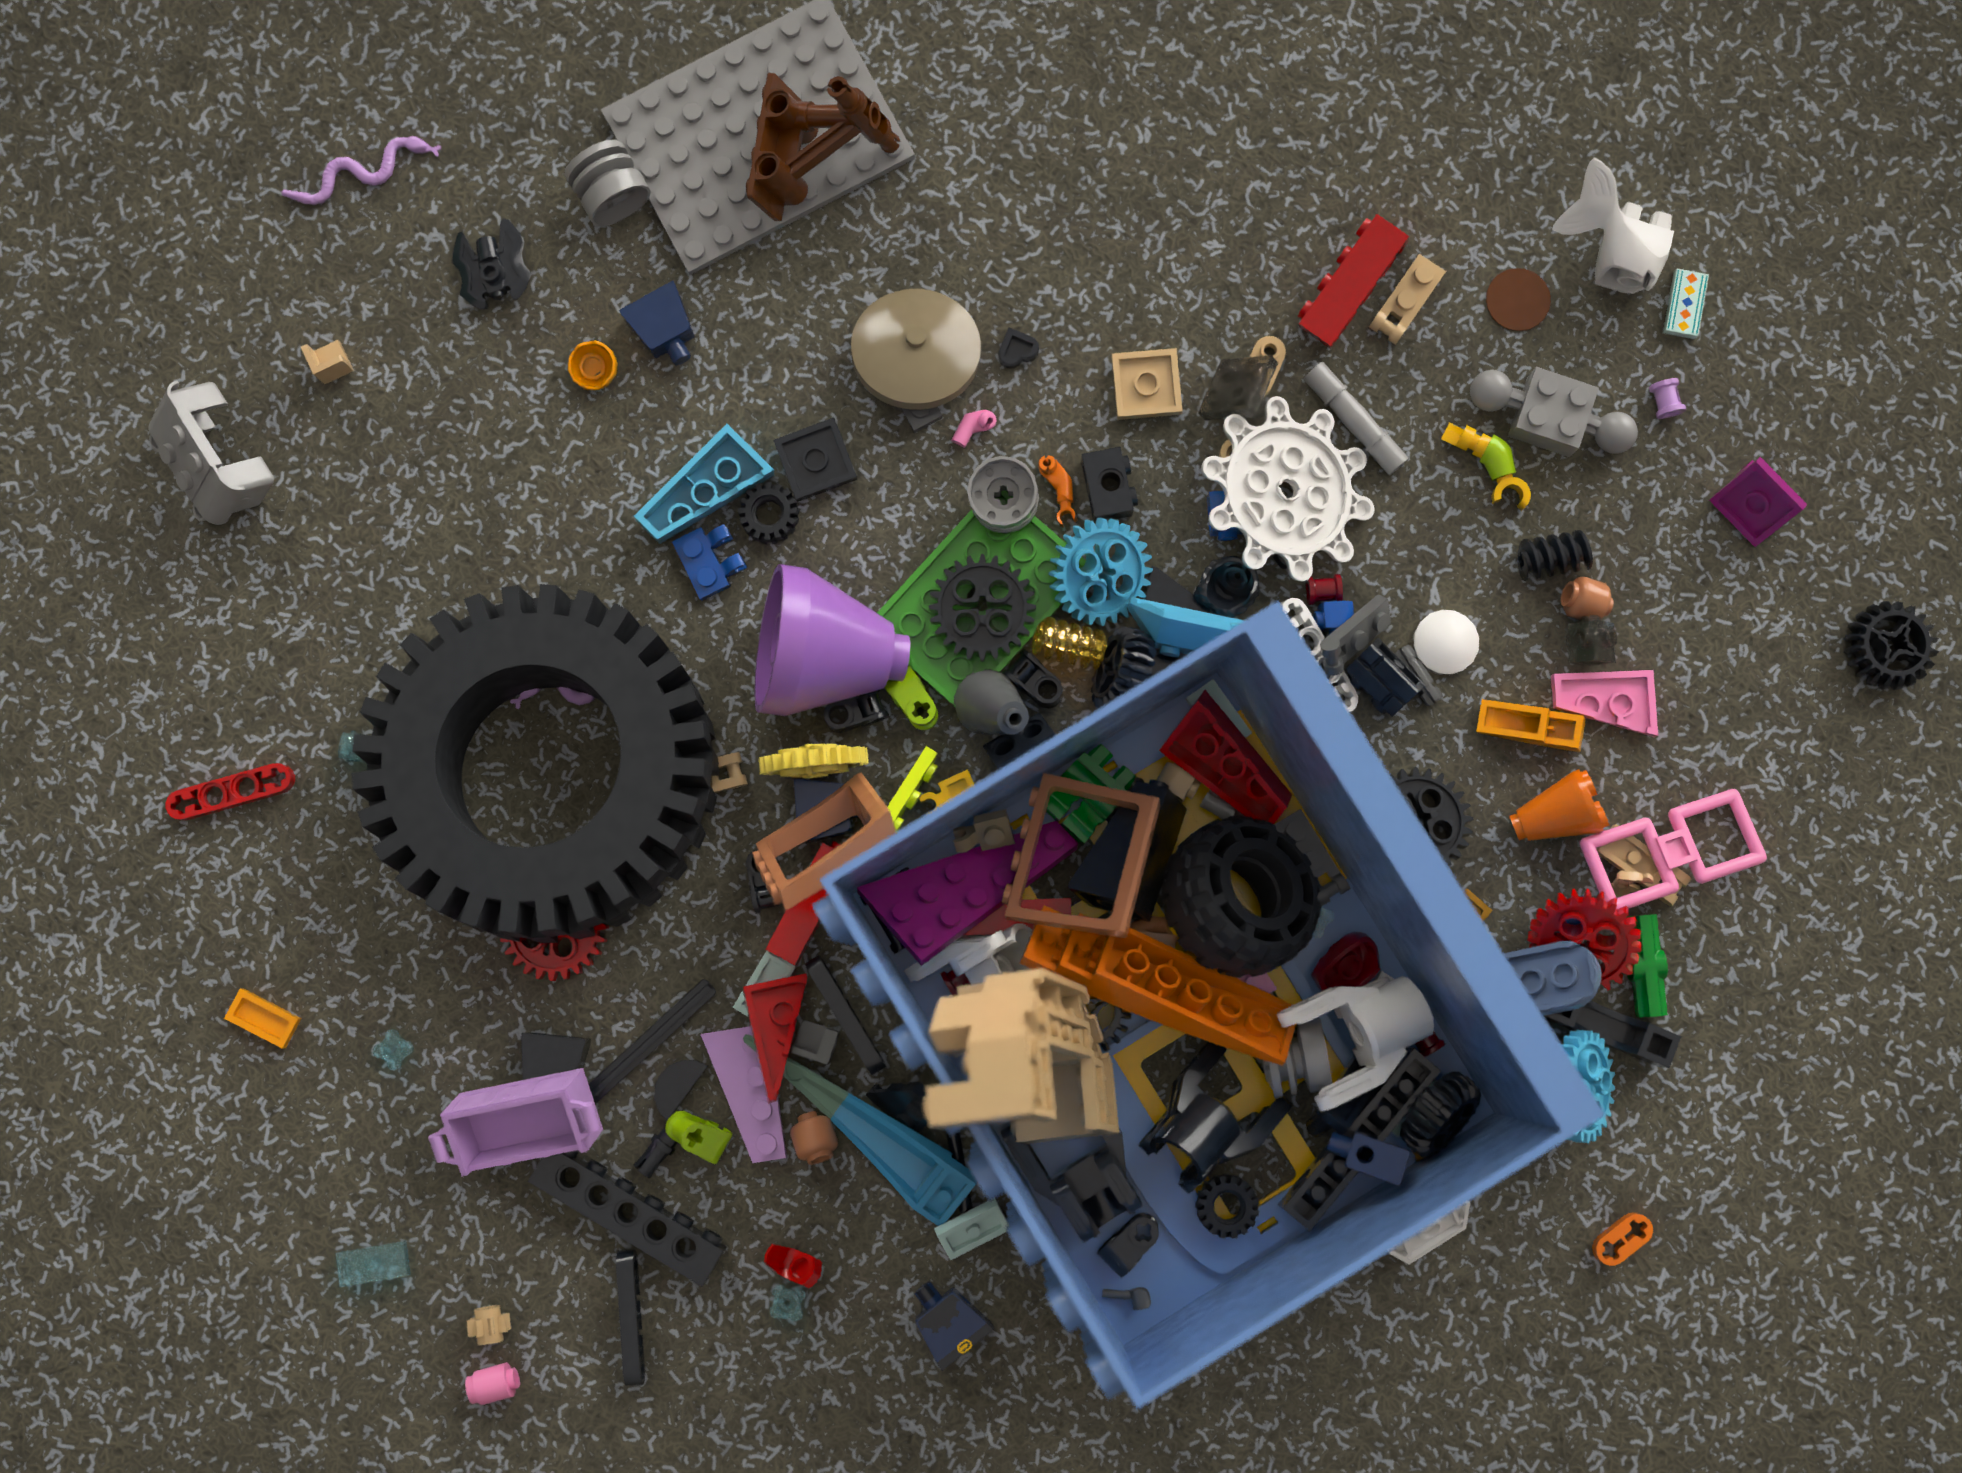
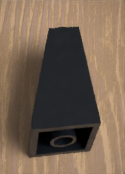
M1153 779L1149 783L1136 781L1130 790L1132 793L1160 798V810L1132 915L1133 918L1148 922L1151 921L1164 881L1165 867L1173 853L1187 808L1178 800V797L1169 790V785ZM1119 807L1071 878L1068 888L1089 906L1110 912L1113 911L1138 811Z

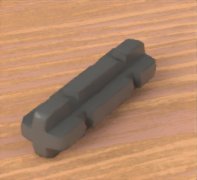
M1406 645L1396 651L1394 654L1425 684L1420 690L1422 693L1420 697L1425 705L1431 706L1441 700L1443 694L1437 686L1434 687L1432 685L1434 680L1421 660L1415 659L1417 654L1410 645Z

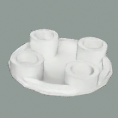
M1440 610L1430 613L1419 623L1413 634L1414 648L1418 659L1435 674H1454L1463 671L1474 661L1479 651V636L1475 625L1465 615L1456 611Z

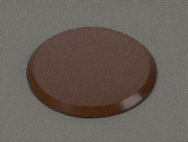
M1514 268L1503 271L1492 280L1486 294V305L1491 317L1499 325L1513 331H1525L1536 327L1545 319L1550 309L1551 296L1547 284L1539 275L1527 269Z

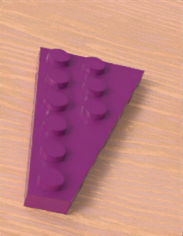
M1057 821L1042 825L1026 887L1077 850L1078 843ZM1020 833L1014 834L1015 844L982 851L981 846H978L966 852H961L857 887V893L922 966L1004 905L1002 898L1006 884H1013L1016 871L1011 870L1012 860L1015 851L1022 852L1025 839L1020 838Z

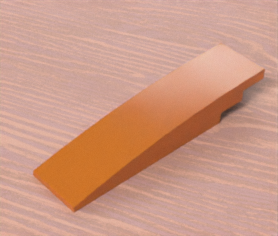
M1043 905L1042 909L1040 910L1046 912L1060 913L1045 905ZM1078 913V915H1077V916L1088 917V916H1086V915H1084V914H1082V913ZM1038 924L1034 925L1019 964L1032 970L1046 969L1085 986L1090 996L1175 1030L1281 1066L1286 1062L1296 1024L1282 1028L1276 1014L1292 1006V1004L1238 978L1219 974L1217 968L1213 970L1207 969L1196 962V958L1129 927L1127 938Z

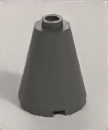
M984 669V671L977 673L973 672L967 675L958 685L954 695L957 719L966 729L973 733L981 735H1012L1021 732L1028 723L1029 714L1012 681L1001 672L992 669Z

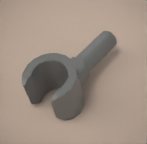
M1144 1287L1125 1291L1102 1290L1103 1298L1131 1299L1133 1310L1147 1309L1151 1305L1149 1291Z

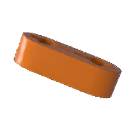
M1628 1213L1594 1240L1592 1251L1595 1258L1608 1266H1616L1622 1263L1651 1239L1653 1225L1646 1216L1641 1214ZM1631 1221L1636 1223L1642 1222L1643 1225L1640 1227L1641 1236L1631 1234L1627 1238L1624 1237L1632 1229ZM1618 1240L1621 1241L1613 1249L1616 1254L1614 1257L1602 1255L1605 1251L1603 1246L1605 1242L1615 1244Z

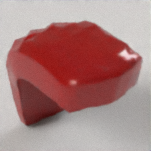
M772 1244L764 1256V1263L771 1270L801 1286L811 1288L821 1276L822 1261L796 1249Z

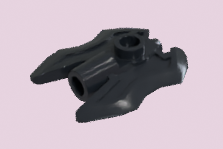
M502 219L500 222L499 248L494 237H481L476 241V255L463 232H459L456 237L452 259L453 265L461 275L460 296L470 305L485 310L488 308L486 297L501 300L508 291L511 297L517 300L527 288L532 274L525 266L522 257L524 240L520 232L508 219Z

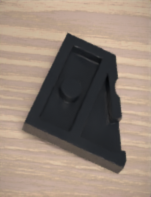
M920 1081L909 1082L908 1084L892 1083L887 1089H882L879 1084H875L866 1094L886 1115L917 1133L929 1123L923 1110L924 1098L927 1097V1090Z

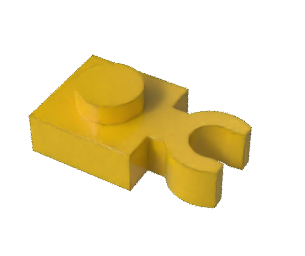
M967 769L939 782L940 793L928 792L921 795L919 800L921 803L926 800H933L936 803V808L975 784Z

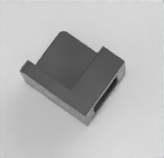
M803 1020L795 1043L791 1046L790 1053L829 1065L840 1031Z

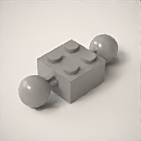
M1536 367L1529 374L1523 391L1513 388L1506 374L1493 369L1479 373L1473 379L1470 386L1471 399L1479 409L1487 412L1498 411L1505 406L1516 409L1508 437L1570 457L1579 449L1584 433L1593 435L1598 446L1611 454H1619L1629 450L1636 442L1638 436L1636 422L1626 413L1611 412L1603 417L1591 414L1599 387Z

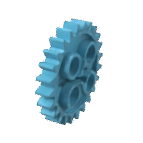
M1100 517L1097 518L1096 524L1093 521L1085 520V530L1074 525V537L1066 534L1063 535L1067 543L1066 546H1055L1061 555L1060 558L1050 559L1052 563L1057 565V569L1050 571L1048 574L1057 578V581L1051 584L1050 588L1060 591L1054 599L1057 602L1064 603L1062 610L1067 613L1072 612V618L1079 621L1083 618V622L1092 625L1095 620V623L1104 626L1106 618L1112 623H1117V613L1126 618L1129 616L1127 607L1131 597H1146L1145 593L1140 589L1142 586L1151 585L1150 581L1144 579V574L1153 572V569L1146 567L1144 563L1152 557L1149 554L1141 553L1147 547V543L1137 541L1140 534L1130 531L1129 525L1124 523L1119 525V521L1109 519L1107 523L1106 519ZM1115 544V554L1109 558V548ZM1085 554L1086 563L1082 568H1079V560ZM1122 575V585L1116 589V580ZM1093 585V595L1087 599L1086 592Z
M1584 1030L1570 1031L1569 1036L1563 1037L1564 1044H1561V1046L1600 1105L1605 1116L1567 1140L1581 1143L1595 1142L1596 1136H1602L1601 1127L1607 1128L1605 1117H1611L1609 1104L1614 1103L1611 1091L1615 1090V1086L1612 1084L1615 1072H1610L1613 1059L1607 1058L1610 1049L1604 1047L1605 1039L1599 1038V1033Z

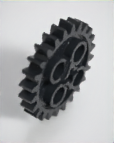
M984 554L980 555L979 563H974L969 555L967 556V565L964 567L957 560L954 561L956 571L953 573L945 568L944 575L947 580L936 579L935 581L941 591L930 593V597L938 601V603L929 605V611L938 613V615L930 619L931 624H941V627L935 631L936 637L946 635L947 637L943 643L944 647L946 648L954 643L956 645L954 655L957 656L964 649L967 651V660L969 661L974 653H979L981 662H984L986 653H991L992 658L996 661L998 660V651L1001 649L1009 656V644L1012 643L1020 648L1021 642L1018 635L1028 637L1030 633L1024 627V624L1033 625L1035 621L1034 618L1027 615V613L1036 611V605L1027 603V601L1034 598L1035 594L1031 591L1024 592L1030 581L1028 579L1018 581L1021 569L1019 568L1012 573L1009 572V560L1002 567L998 566V556L996 555L991 563H986ZM965 584L972 586L975 589L973 597L969 599L960 598L956 593L960 586ZM1000 584L1007 588L1008 594L1003 599H995L991 596L990 589ZM980 601H985L986 607L995 608L1010 605L1012 610L986 609V615H979L978 609L954 611L953 606L960 605L976 608L979 606ZM962 617H970L974 620L975 627L969 632H962L956 626L958 620ZM995 617H1002L1008 622V627L1002 632H995L989 624Z
M1417 767L1410 771L1409 776L1404 769L1397 773V779L1390 774V777L1416 818L1424 820L1423 829L1447 867L1452 865L1450 858L1457 860L1462 856L1457 848L1465 849L1469 845L1462 837H1468L1473 834V831L1465 827V824L1470 823L1474 819L1471 816L1464 815V811L1471 805L1470 803L1460 804L1459 801L1465 794L1464 791L1454 794L1452 789L1456 782L1452 781L1447 785L1443 784V773L1433 779L1430 768L1422 776H1420ZM1407 794H1411L1412 802L1407 798ZM1422 794H1429L1435 800L1434 808H1428L1423 804ZM1433 825L1441 826L1446 833L1445 840L1438 839L1434 835Z

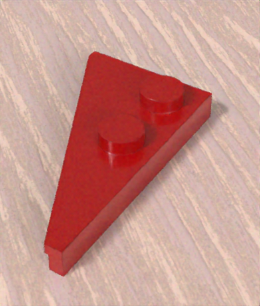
M806 973L743 986L742 989L768 1104L776 1102L807 982Z

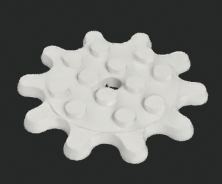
M1275 396L1271 397L1265 405V422L1261 426L1250 425L1238 414H1231L1224 420L1223 432L1232 444V453L1226 458L1209 456L1203 461L1201 466L1202 475L1206 479L1218 483L1225 495L1224 502L1211 510L1208 521L1215 530L1224 531L1235 527L1243 533L1246 547L1243 551L1242 562L1246 567L1259 569L1263 567L1270 555L1278 554L1285 560L1289 576L1296 581L1302 582L1308 580L1313 573L1312 557L1317 551L1322 550L1326 552L1334 561L1340 563L1347 562L1353 557V545L1344 533L1345 524L1350 519L1368 520L1374 514L1372 501L1365 496L1355 493L1351 486L1352 476L1366 466L1367 457L1364 451L1357 447L1342 451L1333 446L1330 434L1334 427V417L1329 411L1319 409L1314 412L1308 423L1299 424L1291 418L1289 406L1285 399ZM1282 482H1287L1292 486L1293 496L1287 499L1279 487Z

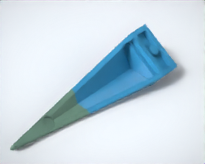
M746 1034L743 1038L744 1042L756 1052L753 1036ZM787 1058L783 1076L822 1113L831 1119L915 1211L937 1226L946 1223L977 1183L971 1170L953 1159V1153L794 1060Z

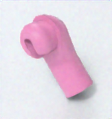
M979 410L965 414L951 441L965 448L972 434L987 431L996 425L995 414L988 410Z

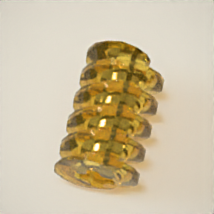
M1049 616L1043 619L1035 630L1032 642V655L1038 656L1042 648H1044L1045 659H1050L1055 651L1057 662H1063L1067 654L1069 665H1075L1078 658H1080L1081 668H1087L1090 661H1092L1093 669L1096 670L1100 666L1105 654L1106 636L1100 629L1092 630L1089 626L1080 627L1077 623L1068 624L1067 621L1062 619L1056 622L1055 618Z

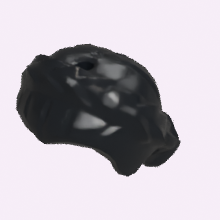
M1235 555L1212 560L1201 576L1200 584L1194 592V598L1202 606L1210 608L1213 614L1235 618L1237 615L1243 614L1249 606L1253 605L1256 597L1259 596L1260 588L1256 569L1246 567L1242 562V558Z

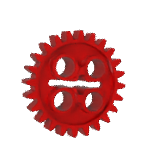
M1588 888L1584 893V897H1579L1577 891L1572 889L1571 898L1567 899L1560 892L1558 893L1557 904L1547 899L1545 904L1546 910L1537 909V919H1531L1530 929L1533 931L1528 932L1527 941L1531 942L1529 948L1560 941H1572L1587 948L1596 958L1603 961L1599 964L1601 968L1600 984L1605 989L1610 990L1612 979L1622 984V973L1631 975L1633 968L1631 964H1638L1639 954L1637 953L1641 952L1642 943L1638 941L1641 939V930L1634 928L1636 927V917L1626 918L1628 915L1627 906L1616 909V897L1607 903L1604 901L1603 891L1596 898H1593ZM1574 918L1579 920L1581 923L1578 925H1570L1565 920ZM1607 929L1615 934L1603 936L1599 931Z
M599 924L594 926L596 935L580 940L568 935L558 936V943H550V952L547 956L544 954V950L548 943H539L536 947L532 948L527 944L526 938L520 937V942L503 938L500 939V942H510L511 946L504 953L506 955H517L513 962L514 966L526 963L523 971L524 974H530L536 969V979H543L546 972H548L550 981H556L558 972H560L563 979H570V969L576 974H582L581 963L592 966L591 953L595 955L602 954L596 945L597 942H607V939L600 935V931L609 929V925ZM568 938L572 942L573 947L571 953L564 957L559 953L558 944L562 939Z

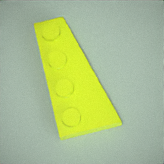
M927 746L887 806L891 812L896 833L904 822V819L901 817L906 808L912 810L918 801L921 792L917 790L923 780L929 783L938 768L934 764L937 752Z

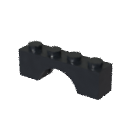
M1592 1000L1575 1010L1543 1016L1545 1020L1571 1031L1584 1030L1599 1033V1038L1605 1039V1045L1657 1067L1670 1068L1682 1037L1651 1023L1608 1009Z

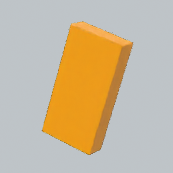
M244 988L239 989L224 1019L282 1049L287 1047L302 1019Z

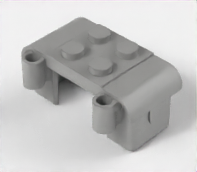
M174 381L169 384L149 423L151 447L154 451L159 452L162 461L168 464L176 477L178 487L193 502L192 509L196 519L200 522L206 520L216 525L225 524L232 513L260 505L274 482V476L260 456L221 467L222 462L204 433L215 428L206 411L228 406L227 401L213 382L178 389L180 384L178 381Z

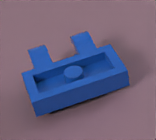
M725 524L716 527L707 535L700 527L672 541L701 601L731 587L727 578L747 568L739 553L728 557L721 564L719 563L713 549L733 540Z

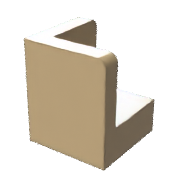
M338 340L315 351L307 344L301 346L313 375L324 384L354 371L341 342Z

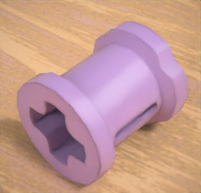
M1678 378L1662 380L1649 387V391L1654 393L1658 407L1656 412L1657 419L1673 417L1687 410L1686 405L1681 404L1677 386L1680 384Z

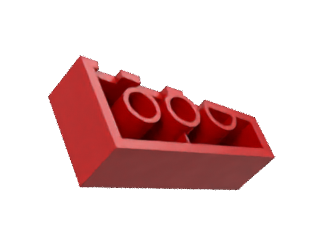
M1376 214L1372 221L1368 218L1365 219L1355 234L1360 237L1353 248L1348 245L1345 247L1336 261L1340 264L1333 276L1329 273L1325 275L1317 287V290L1321 292L1314 303L1308 300L1298 314V317L1301 318L1299 327L1330 349L1356 315V310L1359 306H1362L1377 285L1376 282L1390 269L1397 253L1401 254L1407 245L1409 235L1378 214Z
M1206 690L1198 697L1159 749L1162 754L1244 816L1252 817L1254 820H1265L1274 824L1287 809L1293 796Z

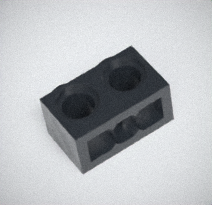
M1039 712L1028 719L1026 727L1021 732L1012 735H1000L983 745V748L994 768L998 771L1056 735Z

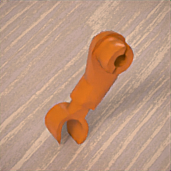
M1048 455L1045 458L1043 456L1038 463L1039 472L1056 490L1057 503L1060 504L1057 521L1061 527H1064L1061 521L1064 514H1071L1076 523L1077 516L1071 508V503H1073L1072 479L1054 457Z

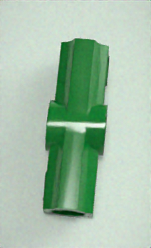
M1657 914L1627 916L1626 918L1636 917V927L1634 928L1641 930V939L1638 941L1642 942L1641 952L1637 953L1639 954L1638 964H1631L1633 966L1632 974L1627 975L1629 981L1632 982L1636 1017L1668 1015L1664 980L1668 975V963L1664 951L1660 948Z

